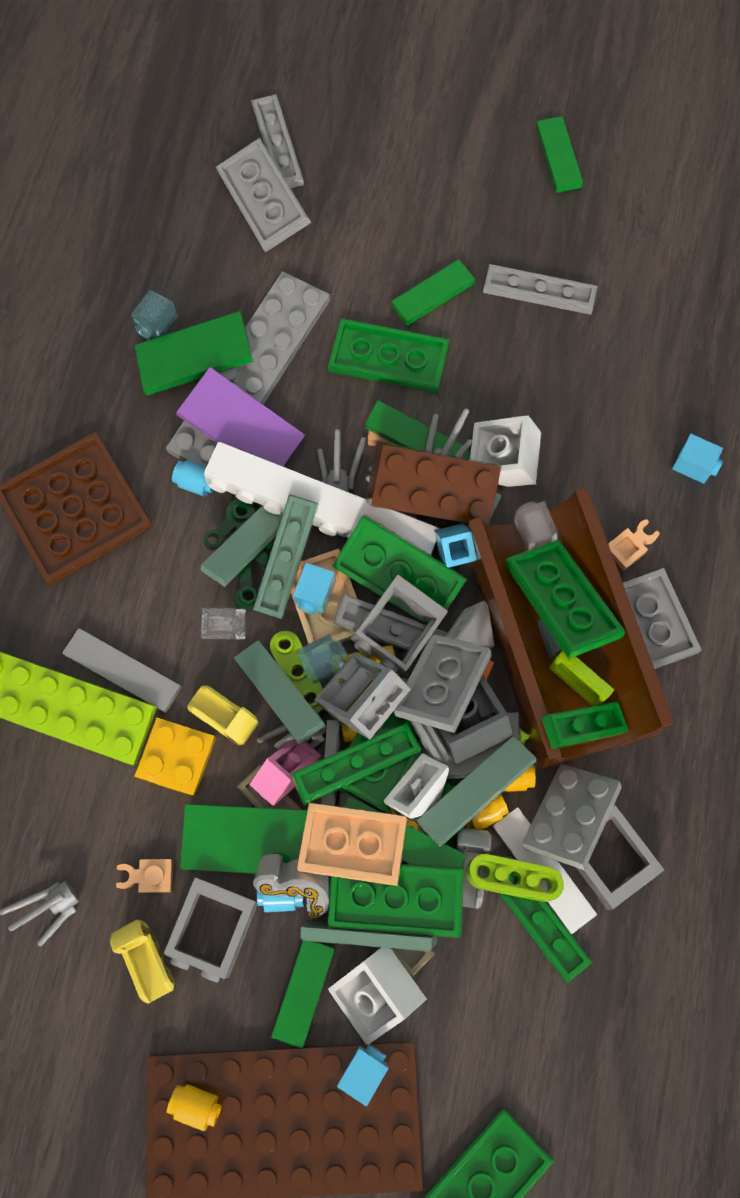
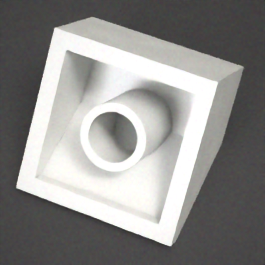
M529 415L475 422L470 459L501 466L499 485L513 487L536 484L541 431Z
M381 947L328 988L365 1044H370L405 1020L427 1000L392 949Z

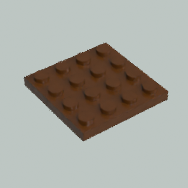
M96 431L0 484V502L49 586L153 527Z

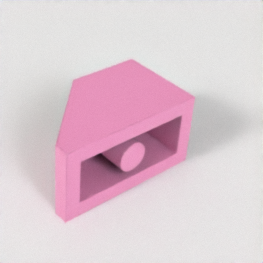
M294 739L266 759L250 783V786L274 806L295 787L290 776L291 773L317 762L322 755L306 741L299 745Z

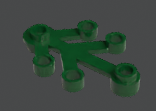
M239 499L230 502L225 512L227 519L216 530L206 533L204 538L205 547L211 551L217 550L221 546L224 537L234 528L237 531L255 513L252 504L245 503ZM236 510H244L246 515L239 516ZM215 537L218 539V543L211 544L208 538ZM269 543L266 548L272 550L274 543ZM262 550L254 560L266 570L270 556ZM249 562L239 572L240 588L234 596L235 606L244 612L253 610L258 591L252 587L251 564ZM245 592L250 593L252 600H245L242 594Z

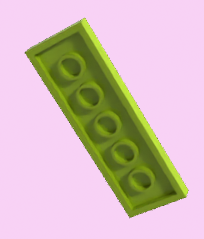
M0 651V718L133 766L137 765L157 706Z

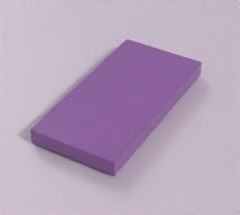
M211 367L176 413L177 416L215 443H224L282 467L305 436V434Z

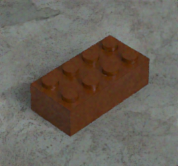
M377 442L366 502L373 507L465 523L481 517L482 522L489 525L501 466L489 462Z

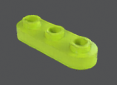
M281 631L275 634L270 642V650L276 663L305 699L309 694H314L317 697L323 690V687L299 638L290 631ZM283 641L291 643L290 647L286 650L280 648V644ZM300 667L304 670L303 674L298 677L292 674L293 670ZM316 701L309 704L318 715L324 711Z
M480 854L472 858L466 867L468 881L474 887L482 890L549 902L557 899L564 889V881L561 874L552 867L489 854ZM479 867L485 869V878H481L478 875L477 870ZM510 873L514 874L517 878L515 885L509 881ZM541 880L547 883L548 888L546 891L540 887Z

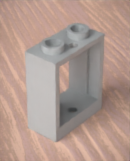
M397 575L351 637V640L355 642L354 646L358 651L366 656L372 654L381 661V665L402 675L408 670L448 611ZM391 596L428 622L402 660L396 658L365 635V632Z
M354 652L316 697L315 701L335 720L371 739L411 689L392 669ZM342 678L343 682L338 684V680ZM373 679L372 683L367 687V689L353 704V706L348 710V712H345L348 709V707L353 703V701L358 697V695L363 691V689L367 686V684Z
M616 805L613 806L607 821L610 819L613 821L645 865L610 891L589 862L585 870L577 868L607 910L617 907L664 871L663 867Z
M194 878L164 955L171 957L170 964L188 970L191 965L201 969L200 976L218 983L220 978H229L258 906L257 901L202 879ZM200 894L242 911L221 966L178 949Z

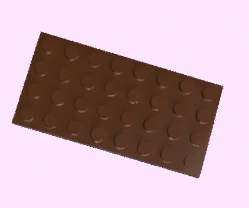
M414 1041L370 1044L386 1055L384 1061L389 1064V1069L367 1107L342 1091L337 1085L359 1046L361 1045L367 1049L369 1044L147 1056L146 1198H295L423 1191ZM188 1084L218 1096L217 1104L222 1105L214 1127L208 1125L204 1132L174 1120V1116L167 1113L170 1098L177 1085L185 1087Z

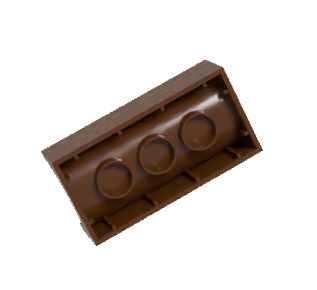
M588 488L575 490L573 495L561 505L525 521L507 525H487L482 522L481 517L469 520L468 529L472 534L477 558L476 561L470 562L482 600L488 604L491 627L526 732L529 734V741L536 757L539 771L657 736L674 723L672 714ZM560 540L626 631L623 638L576 657L614 689L612 694L602 704L618 701L629 731L621 735L552 750L541 718L548 714L590 707L592 705L549 669V666L563 650L506 568L505 562L508 557Z

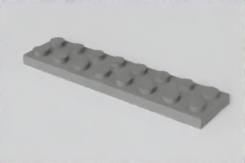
M282 271L246 326L254 362L219 372V374L264 405L330 302V294ZM183 421L167 445L166 450L169 454L184 462L189 460L207 467L217 443L186 421Z

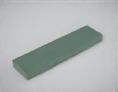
M289 494L253 610L283 619L319 503Z
M263 506L260 507L201 564V571L225 587L276 537L283 513L273 514L265 510Z
M259 640L234 657L238 665L299 745L325 727L320 717Z
M512 736L417 820L418 825L440 848L536 762V757L517 738Z
M309 921L301 927L300 937L304 941L431 951L437 944V936L329 928L326 922Z

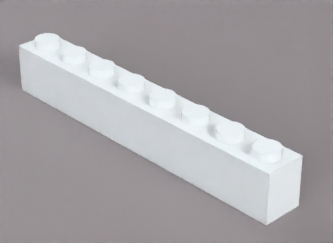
M221 442L217 443L204 471L205 481L211 489L220 493L225 491L233 493L239 500L245 503L252 504V502L261 504L265 510L273 514L284 512L289 494L319 503L313 525L319 527L322 533L329 536L337 534L348 540L362 515L365 514L431 555L436 542L434 530L440 529L391 509L370 506L364 498Z

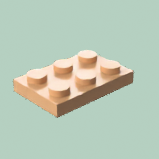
M339 549L301 561L291 595L293 598L305 563L335 572L336 583L324 614L319 612L308 614L298 609V605H295L312 653L350 640L355 633L333 624L343 595L346 594L357 598L350 578L332 567L340 554Z
M309 803L297 869L300 872L398 886L407 817Z

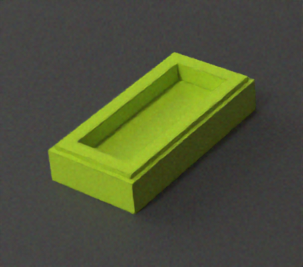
M562 651L549 666L550 670L592 706L602 704L614 691L610 685L576 656L568 659Z

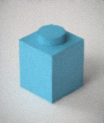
M690 433L672 469L704 484L710 475H717L723 463V460L719 459L723 448Z
M464 523L434 530L440 559L447 568L477 560L471 531Z
M305 563L293 595L298 609L308 614H315L316 612L324 614L336 583L335 572Z
M370 1044L367 1049L360 1045L339 1080L337 1087L367 1107L389 1069V1064L384 1061L386 1055Z

